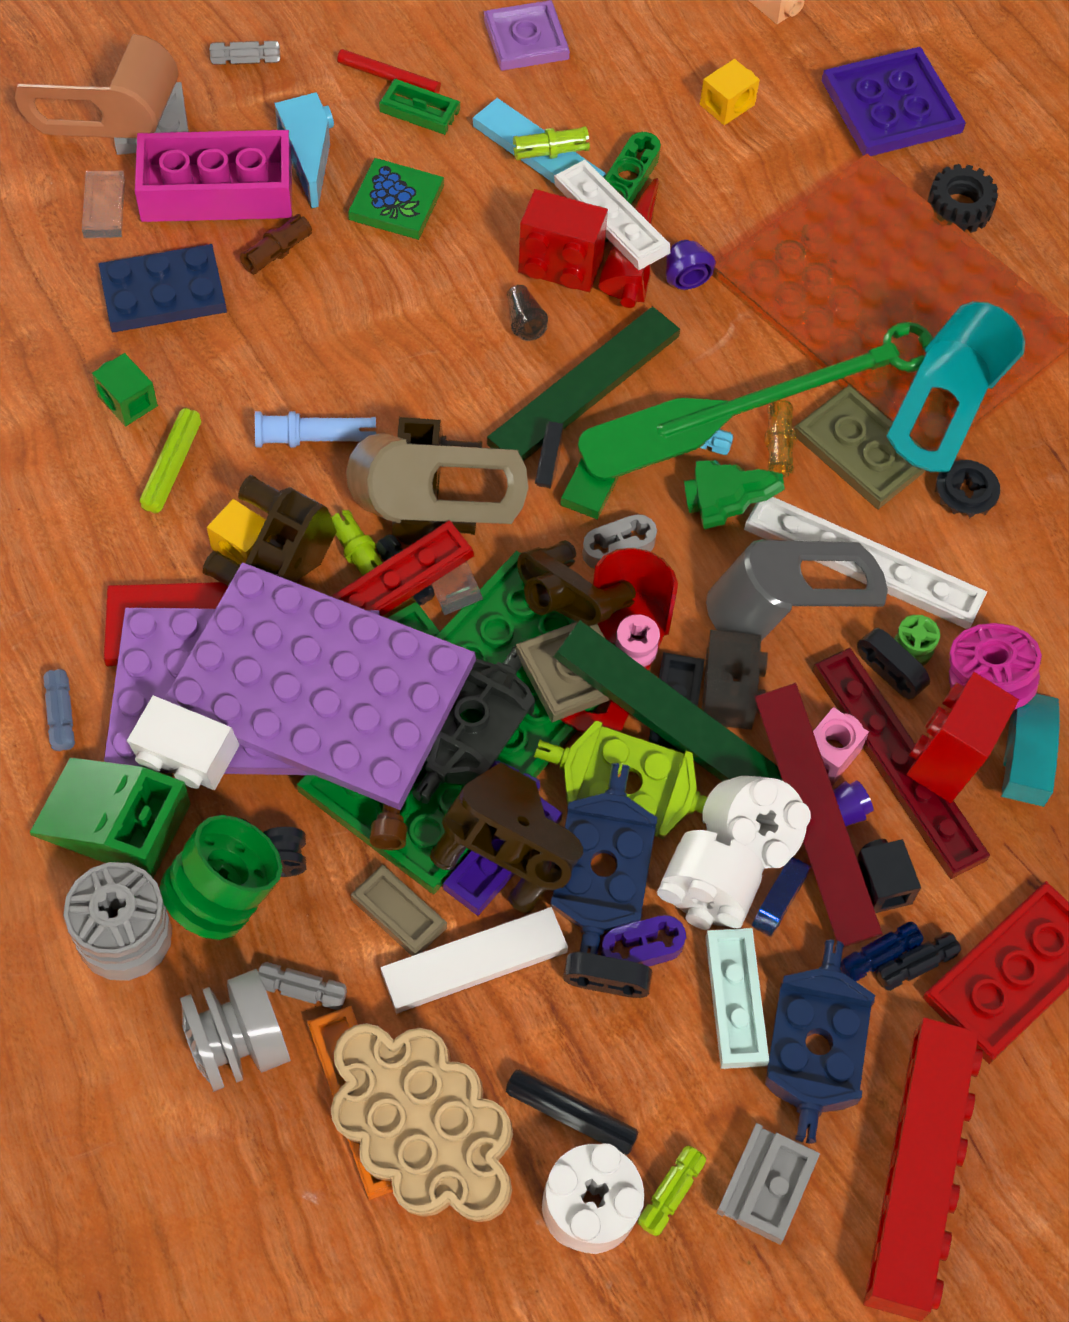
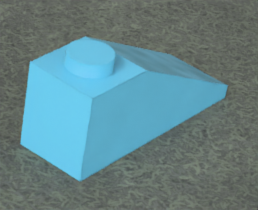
M317 92L274 103L277 130H289L292 164L311 209L319 207L330 148L329 128L334 127L329 106H323Z

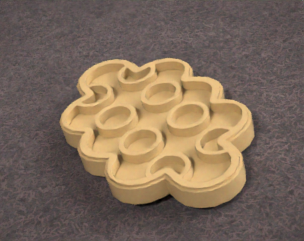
M368 1023L355 1025L346 1030L338 1039L334 1050L335 1066L346 1083L334 1096L331 1115L338 1132L350 1141L360 1143V1161L365 1170L377 1179L392 1181L393 1194L398 1203L414 1215L422 1217L436 1215L449 1205L466 1219L476 1222L490 1221L502 1214L510 1202L512 1185L511 1178L498 1160L511 1145L513 1137L512 1122L504 1108L492 1100L483 1099L482 1081L476 1071L467 1064L451 1062L450 1052L446 1044L432 1030L423 1028L409 1029L394 1040L379 1026Z

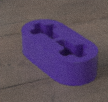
M668 915L619 926L610 930L604 936L601 956L622 959L619 953H611L614 950L615 942L622 941L624 947L639 945L630 949L628 958L622 960L641 963L648 967L668 962L677 958L682 952L686 931L678 919ZM659 930H665L667 936L675 935L671 947H665L663 941L649 944L647 942L657 939Z

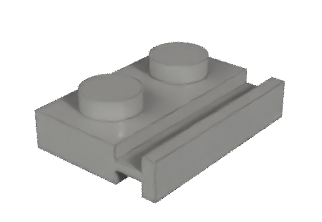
M756 1123L716 1214L722 1217L725 1215L737 1221V1224L781 1245L820 1153L777 1132L774 1134L762 1128V1125Z

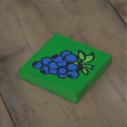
M374 158L348 211L349 220L419 240L444 188V177Z

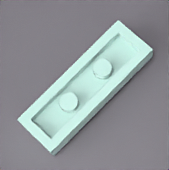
M753 928L707 930L706 946L720 1068L767 1066L769 1054Z

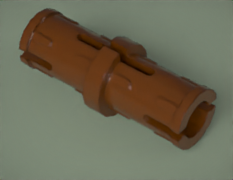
M296 214L280 228L268 230L264 233L263 239L242 252L240 254L241 263L248 272L251 271L253 275L257 274L272 261L286 257L294 245L312 234L311 225L304 216L301 217L300 214Z

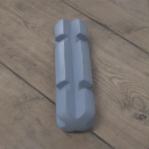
M63 669L49 670L43 676L44 688L46 689L47 722L50 728L48 730L49 743L54 751L70 750L74 747L75 740L74 732L72 731L71 699L68 692L70 690L69 678Z

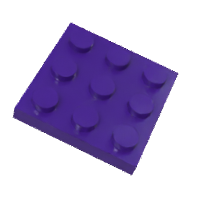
M921 46L823 70L821 81L864 158L963 133L966 122Z

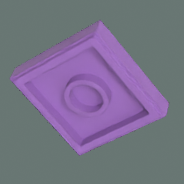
M552 0L484 11V23L501 71L569 59L570 50Z

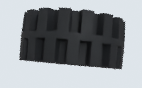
M956 164L953 170L948 166L943 169L942 173L938 172L933 180L927 201V209H930L929 215L931 218L937 217L935 222L937 225L945 224L947 225L946 230L952 232L953 228L958 229V233L963 234L966 229L972 233L976 232L978 227L982 229L986 226L996 205L998 187L997 184H992L993 178L990 175L984 176V170L979 168L975 171L972 170V165H966V168H962L961 164ZM950 195H965L971 198L974 203H961L954 200Z

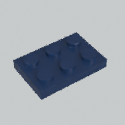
M212 244L98 263L112 333L227 313Z

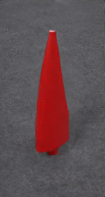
M655 178L634 205V208L650 224L652 223L659 185L658 178ZM613 245L601 273L598 287L607 295L621 299L620 303L623 307L633 308L636 302H645L651 276L650 265L638 270Z

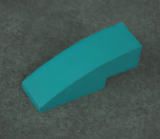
M1036 693L1026 705L1013 711L1003 766L1006 768L1001 797L1044 807L1053 794L1060 728L1058 698Z

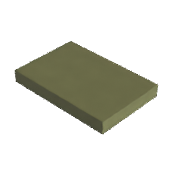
M850 385L846 386L798 423L793 430V435L878 510L926 472L924 469L911 465L896 453L886 437L893 422Z

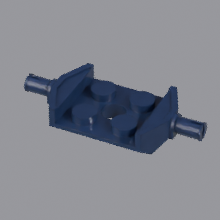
M619 763L611 764L608 790H605V793L569 802L565 828L575 834L583 846V855L574 866L569 883L563 888L554 890L551 900V907L581 928L583 935L580 952L587 953L588 948H590V953L598 955L600 936L603 937L604 932L641 920L657 824L656 816L627 797L625 791L630 766L623 764L621 776L618 777ZM601 853L611 855L617 863L616 871L607 877L598 876L591 868L592 859Z
M826 940L824 942L823 961L819 969L786 975L782 979L765 1085L775 1096L797 1107V1112L800 1113L795 1139L803 1142L808 1129L806 1139L808 1144L816 1143L818 1119L822 1112L849 1108L857 1105L862 1098L860 1087L870 1012L875 1002V995L842 973L840 966L844 943L837 941L833 953L834 940ZM812 1034L824 1036L830 1044V1052L825 1055L813 1054L807 1048L805 1039Z

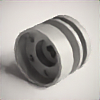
M108 862L89 869L74 882L68 892L63 914L66 926L82 961L93 973L109 980L129 981L148 974L162 962L171 946L173 928L158 884L146 870L130 863ZM118 909V916L112 918L114 914L113 910Z
M257 969L227 980L230 1002L223 1005L220 1004L210 987L203 989L209 1010L200 1014L197 1012L191 994L180 998L184 1034L196 1067L211 1084L213 1092L225 1087L218 1069L219 1066L229 1063L237 1083L243 1080V1069L240 1059L242 1057L250 1055L261 1073L291 1061L271 1002Z

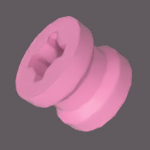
M631 615L625 618L618 626L615 646L645 667L656 657L660 639L659 628L655 621L644 615ZM632 635L640 637L643 636L644 638H642L641 640L634 639Z

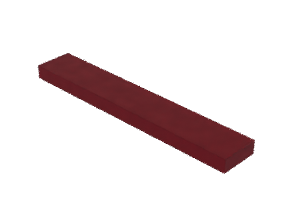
M847 648L815 663L812 671L837 709L843 714L854 716L859 720L863 728L869 731L863 745L864 750L950 880L986 862L990 857L989 852L954 800L952 803H949L906 775L915 760L908 756L915 743L852 649Z
M793 683L755 696L782 780L794 788L803 803L809 807L811 819L806 827L803 842L836 940L844 943V947H848L882 936L883 933L797 684Z

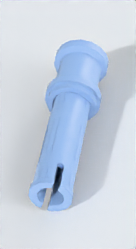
M255 411V447L262 448L263 444L286 443L290 448H296V446H300V441L361 442L368 436L376 434V431H359V428H376V417L300 418V413H296V411H289L288 415L266 416L261 411Z

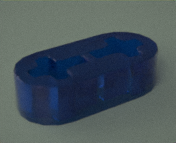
M795 857L788 861L761 905L751 927L769 937L774 935L811 869L810 865Z

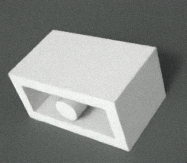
M154 695L151 697L127 739L136 756L135 761L138 764L156 772H159L161 768L175 774L174 777L176 779L184 781L185 785L195 789L203 785L215 790L239 747V742L232 727Z

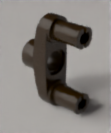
M560 541L558 544L543 549L540 547L533 548L519 555L517 567L520 578L525 584V600L529 608L536 614L545 615L552 611H557L574 621L579 622L581 620L586 625L593 626L609 619L612 613L634 604L632 599L636 597V592L630 582L621 580L617 584L600 589L569 567L575 563L573 558L576 557V550L569 541Z

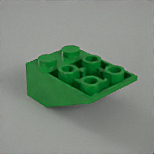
M69 758L34 823L30 835L104 863H130L146 870L154 879L191 803L185 782L141 766Z

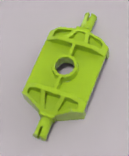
M595 721L571 748L566 747V749L540 740L534 758L559 764V769L564 771L567 806L569 802L605 793V790H608L612 763L620 764L618 775L621 774L623 764L630 766L629 771H633L640 777L642 785L637 792L627 794V797L657 817L654 836L662 839L688 813L693 814L695 810L703 814L704 805L708 798L707 796L700 795L699 791H696L693 754L686 751L683 754L603 727L602 722Z

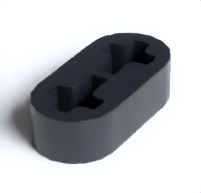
M874 628L857 642V649L862 659L903 697L913 699L930 685L929 674L922 664L884 630Z
M573 952L568 954L566 958L563 979L568 984L583 989L631 998H643L649 995L653 972L652 969L641 963L591 953Z

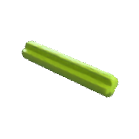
M183 408L179 412L140 497L141 508L145 511H151L155 514L162 511L201 424L200 414L197 411Z

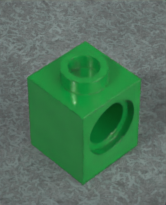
M123 353L114 360L103 363L99 369L92 373L98 397L125 427L158 407L153 382L126 353Z

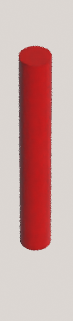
M344 49L339 51L337 62L392 82L394 79L435 93L440 91L441 83Z

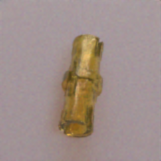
M778 400L772 402V405L769 404L767 408L768 430L765 432V445L769 451L768 470L782 473L783 477H788L789 473L792 474L794 471L793 447L797 441L796 432L792 427L793 406L789 401Z

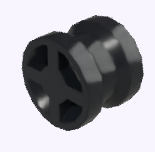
M275 827L263 832L270 838L279 852L283 867L281 877H292L305 872L306 857L302 855V848L306 845V834L304 831L295 827Z

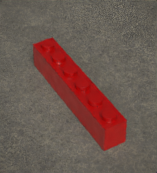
M923 1017L914 1031L865 1292L864 1306L917 1321H922L931 1313V1309L938 1310L940 1306L944 1281L937 1279L940 1260H947L952 1241V1232L946 1231L945 1227L948 1213L954 1214L960 1194V1185L953 1183L956 1166L962 1167L968 1146V1139L961 1137L963 1122L970 1121L975 1105V1094L969 1092L971 1076H978L983 1058V1050L976 1048L979 1035L977 1031Z

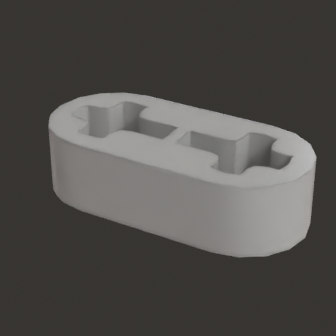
M637 514L595 528L584 537L583 559L588 566L595 569L596 564L604 555L616 549L637 548L651 552L655 546L656 524L649 517ZM636 530L639 535L645 534V539L640 540L637 536H631V531ZM600 544L602 548H608V553L603 554L599 549L594 550V545Z

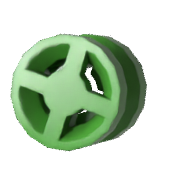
M911 615L901 622L895 640L923 666L932 658L940 639V630L931 618L924 615Z

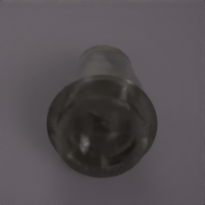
M513 286L507 292L511 329L522 340H536L543 336L547 330L548 315L526 286Z

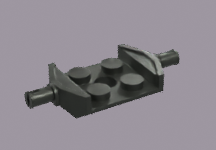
M513 646L503 663L497 662V664H492L476 659L423 764L426 775L412 792L418 801L423 797L422 803L428 804L440 784L444 782L466 785L489 770L525 716L533 714L535 699L528 686L517 677V672L522 665L519 656L516 655V646ZM467 709H477L483 713L484 717L478 722L468 723L460 717V714Z

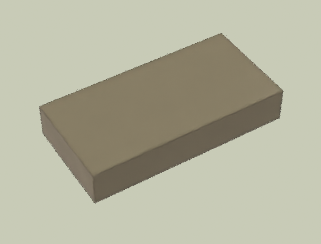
M383 864L351 894V901L411 956L422 953L447 929V922Z

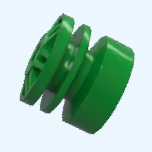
M226 815L208 817L196 828L184 845L183 851L176 856L172 865L163 874L159 888L166 909L171 917L181 926L203 938L222 940L234 937L246 925L249 918L256 912L258 905L279 882L283 867L278 850L270 838L256 826L237 817Z

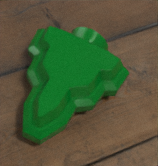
M717 460L696 461L695 479L684 481L689 513L700 512L704 529L724 525L728 517L743 514L751 503L767 501L785 490L782 473L765 469L745 471L737 464L720 465Z

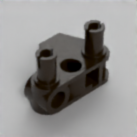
M399 417L397 437L406 439L407 444L482 448V441L447 440V436H443L441 420ZM441 467L434 474L432 482L433 492L437 500ZM401 520L400 523L392 521V535L404 544L411 545L447 521ZM452 522L460 533L475 535L476 523Z
M249 475L239 489L238 498L268 513V516L246 560V564L297 583L300 578L321 565L337 532L329 510L326 506L291 487L279 491L258 480L255 476ZM271 535L270 542H267L266 540ZM213 551L207 557L202 571L203 574L211 576L229 586L240 564L222 555L219 551Z
M500 762L463 787L443 817L442 825L445 832L436 846L432 848L430 858L437 867L443 870H452L465 849L468 848L518 875L521 879L509 893L508 899L515 909L523 913H529L534 909L535 904L546 890L563 888L569 883L573 868L583 855V846L575 834L545 817L536 781ZM493 839L504 841L497 852L492 846Z

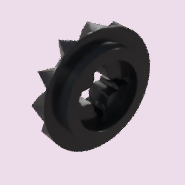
M972 460L954 461L949 472H939L935 492L940 496V505L947 504L952 509L953 515L961 512L967 514L970 519L975 514L981 513L986 515L993 506H996L1000 496V483L996 475L987 466ZM964 479H966V485H968L969 489L974 491L971 498L965 495L964 490H960Z

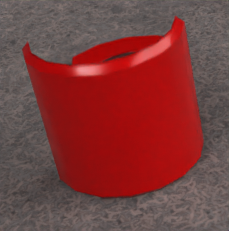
M624 548L616 549L604 555L595 566L593 585L596 588L603 589L617 584L621 580H626L633 585L636 597L632 599L634 600L632 606L612 613L609 619L597 624L603 636L609 642L615 644L619 624L631 615H644L655 621L659 628V649L664 635H669L678 589V581L674 570L663 558L647 550ZM632 635L634 639L641 640L642 638H644L643 636L640 637ZM652 662L645 666L647 670L650 669ZM611 700L607 711L604 713L596 714L583 710L560 720L582 733H585L595 721L602 722L603 727L622 732L630 713Z

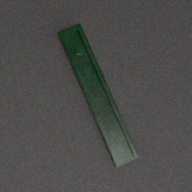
M652 306L488 435L487 445L494 449L517 450L524 462L542 447L546 426L549 424V421L563 423V429H565L679 337L680 328Z
M581 620L575 625L553 657L678 750L684 754L686 751L693 754V761L723 782L739 776L775 778L783 781L779 768L775 763Z

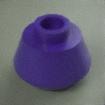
M681 240L671 247L670 254L666 256V280L671 286L678 289L688 290L704 284L712 276L716 265L715 258L698 242Z

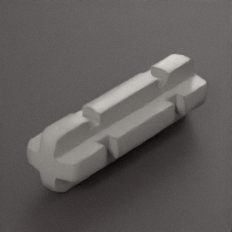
M259 41L230 42V46H225V42H213L209 48L210 60L214 65H226V61H231V64L260 63V60H265V63H278L280 61V45L278 41H264V45H259Z
M269 962L262 963L258 973L267 991L275 992L276 989H279L281 995L313 1004L321 1001L323 1003L322 1006L334 1010L341 1009L347 994L344 983L330 979L325 983L322 981L323 977L290 968L282 971L280 965Z

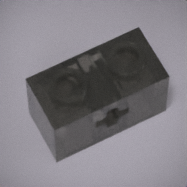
M710 630L705 655L702 710L725 727L752 730L756 714L760 715L755 696L766 693L765 689H758L759 677H765L768 661V652L760 651L761 635Z

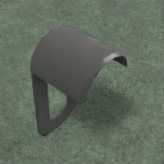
M761 539L753 541L710 588L706 605L709 618L720 635L736 647L752 651L792 610V606L883 607L886 603L888 588L884 573L876 559L859 542ZM802 561H854L861 567L866 576V589H813L802 575L801 563Z

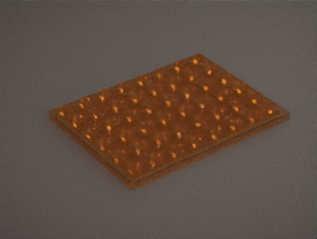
M868 153L718 259L712 273L715 279L819 369L866 354L869 350L882 346L884 335L889 328L898 323L913 322L920 324L935 337L961 305L975 301L988 302L1002 308L1016 320L1023 331L1026 342L1024 354L992 389H987L967 435L1069 353V316L956 224L941 217L930 203ZM909 332L908 335L898 339L892 336L891 343L896 345L900 353L899 358L909 362L911 358H916L920 355L925 356L926 352L922 349L918 335ZM889 364L875 370L868 369L834 382L842 389L850 385L893 422L917 371L906 372ZM940 387L931 389L910 433V437L923 449L928 451L938 450L959 405L956 397L948 390Z

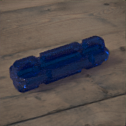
M907 922L898 927L896 932H889L862 947V951L859 953L855 951L844 957L840 968L848 977L858 981L867 976L869 970L874 972L878 970L880 965L890 960H895L903 952H908L921 945L924 936L914 922Z

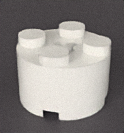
M739 776L719 783L709 794L703 809V823H706L707 831L718 833L715 841L729 846L733 839L745 845L760 858L764 868H781L788 863L801 847L806 827L811 819L809 807L803 803L793 787L779 779L756 776Z
M706 830L686 832L681 842H679L657 891L658 896L687 913L686 921L697 928L708 930L712 924L741 928L762 881V872L764 870L762 861L753 851L733 839L729 846L715 841L718 833Z
M586 1144L571 1149L555 1163L544 1188L542 1213L548 1230L559 1243L584 1253L598 1254L615 1248L629 1235L643 1209L644 1188L641 1176L632 1161L611 1144ZM586 1191H590L592 1195L599 1194L602 1197L599 1208H597L593 1201L586 1204L583 1202Z

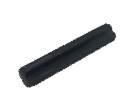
M520 1069L514 1071L507 1083L506 1092L509 1096L601 1143L615 1146L624 1155L632 1151L638 1138L636 1128Z

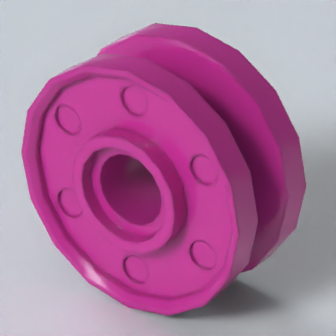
M999 623L980 624L964 630L953 640L949 660L951 667L948 679L950 687L952 688L956 682L964 685L972 673L976 672L1018 698L1019 702L1015 709L1022 707L1037 693L1042 658L1039 645L1027 632L1012 625Z

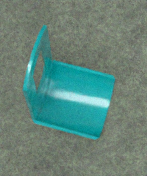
M972 301L961 305L924 349L926 352L925 357L886 435L896 453L911 465L929 472L950 471L987 389H992L1024 354L1026 342L1023 331L1010 314L988 302ZM940 387L951 392L958 400L959 405L938 450L928 451L915 444L910 437V433L931 389Z

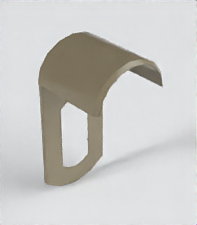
M386 433L370 435L359 442L349 457L346 470L347 486L354 501L364 510L400 523L401 520H450L451 522L512 524L524 506L528 491L527 469L517 450L407 444L406 439ZM439 467L499 469L505 473L508 487L500 503L437 500L433 492L432 482L434 474Z

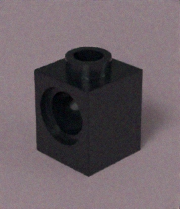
M878 839L864 845L857 856V860L875 913L912 905L921 889V885L903 839L889 843L887 839Z

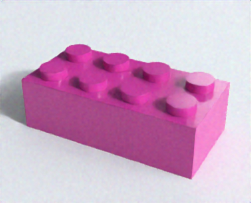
M289 130L137 133L135 195L141 222L292 218V157Z

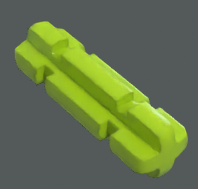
M691 1146L683 1148L676 1159L675 1164L677 1166L670 1168L652 1196V1205L647 1204L641 1213L638 1224L648 1233L654 1236H659L669 1222L670 1218L668 1215L674 1214L693 1184L694 1180L692 1177L697 1178L704 1167L706 1157L697 1149Z

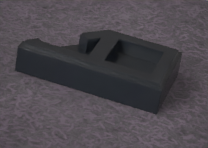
M549 421V424L546 426L535 484L539 487L551 488L555 480L562 444L563 423Z

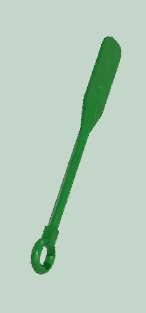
M913 322L898 323L889 328L884 335L882 346L873 348L866 354L730 401L694 398L673 399L585 430L579 437L578 450L591 476L599 480H610L700 448L733 416L868 369L875 370L889 364L902 371L916 372L925 356L920 355L916 358H911L909 362L899 358L900 353L896 345L891 343L892 336L898 339L908 335L909 332L919 336L918 340L923 350L934 337L920 324Z

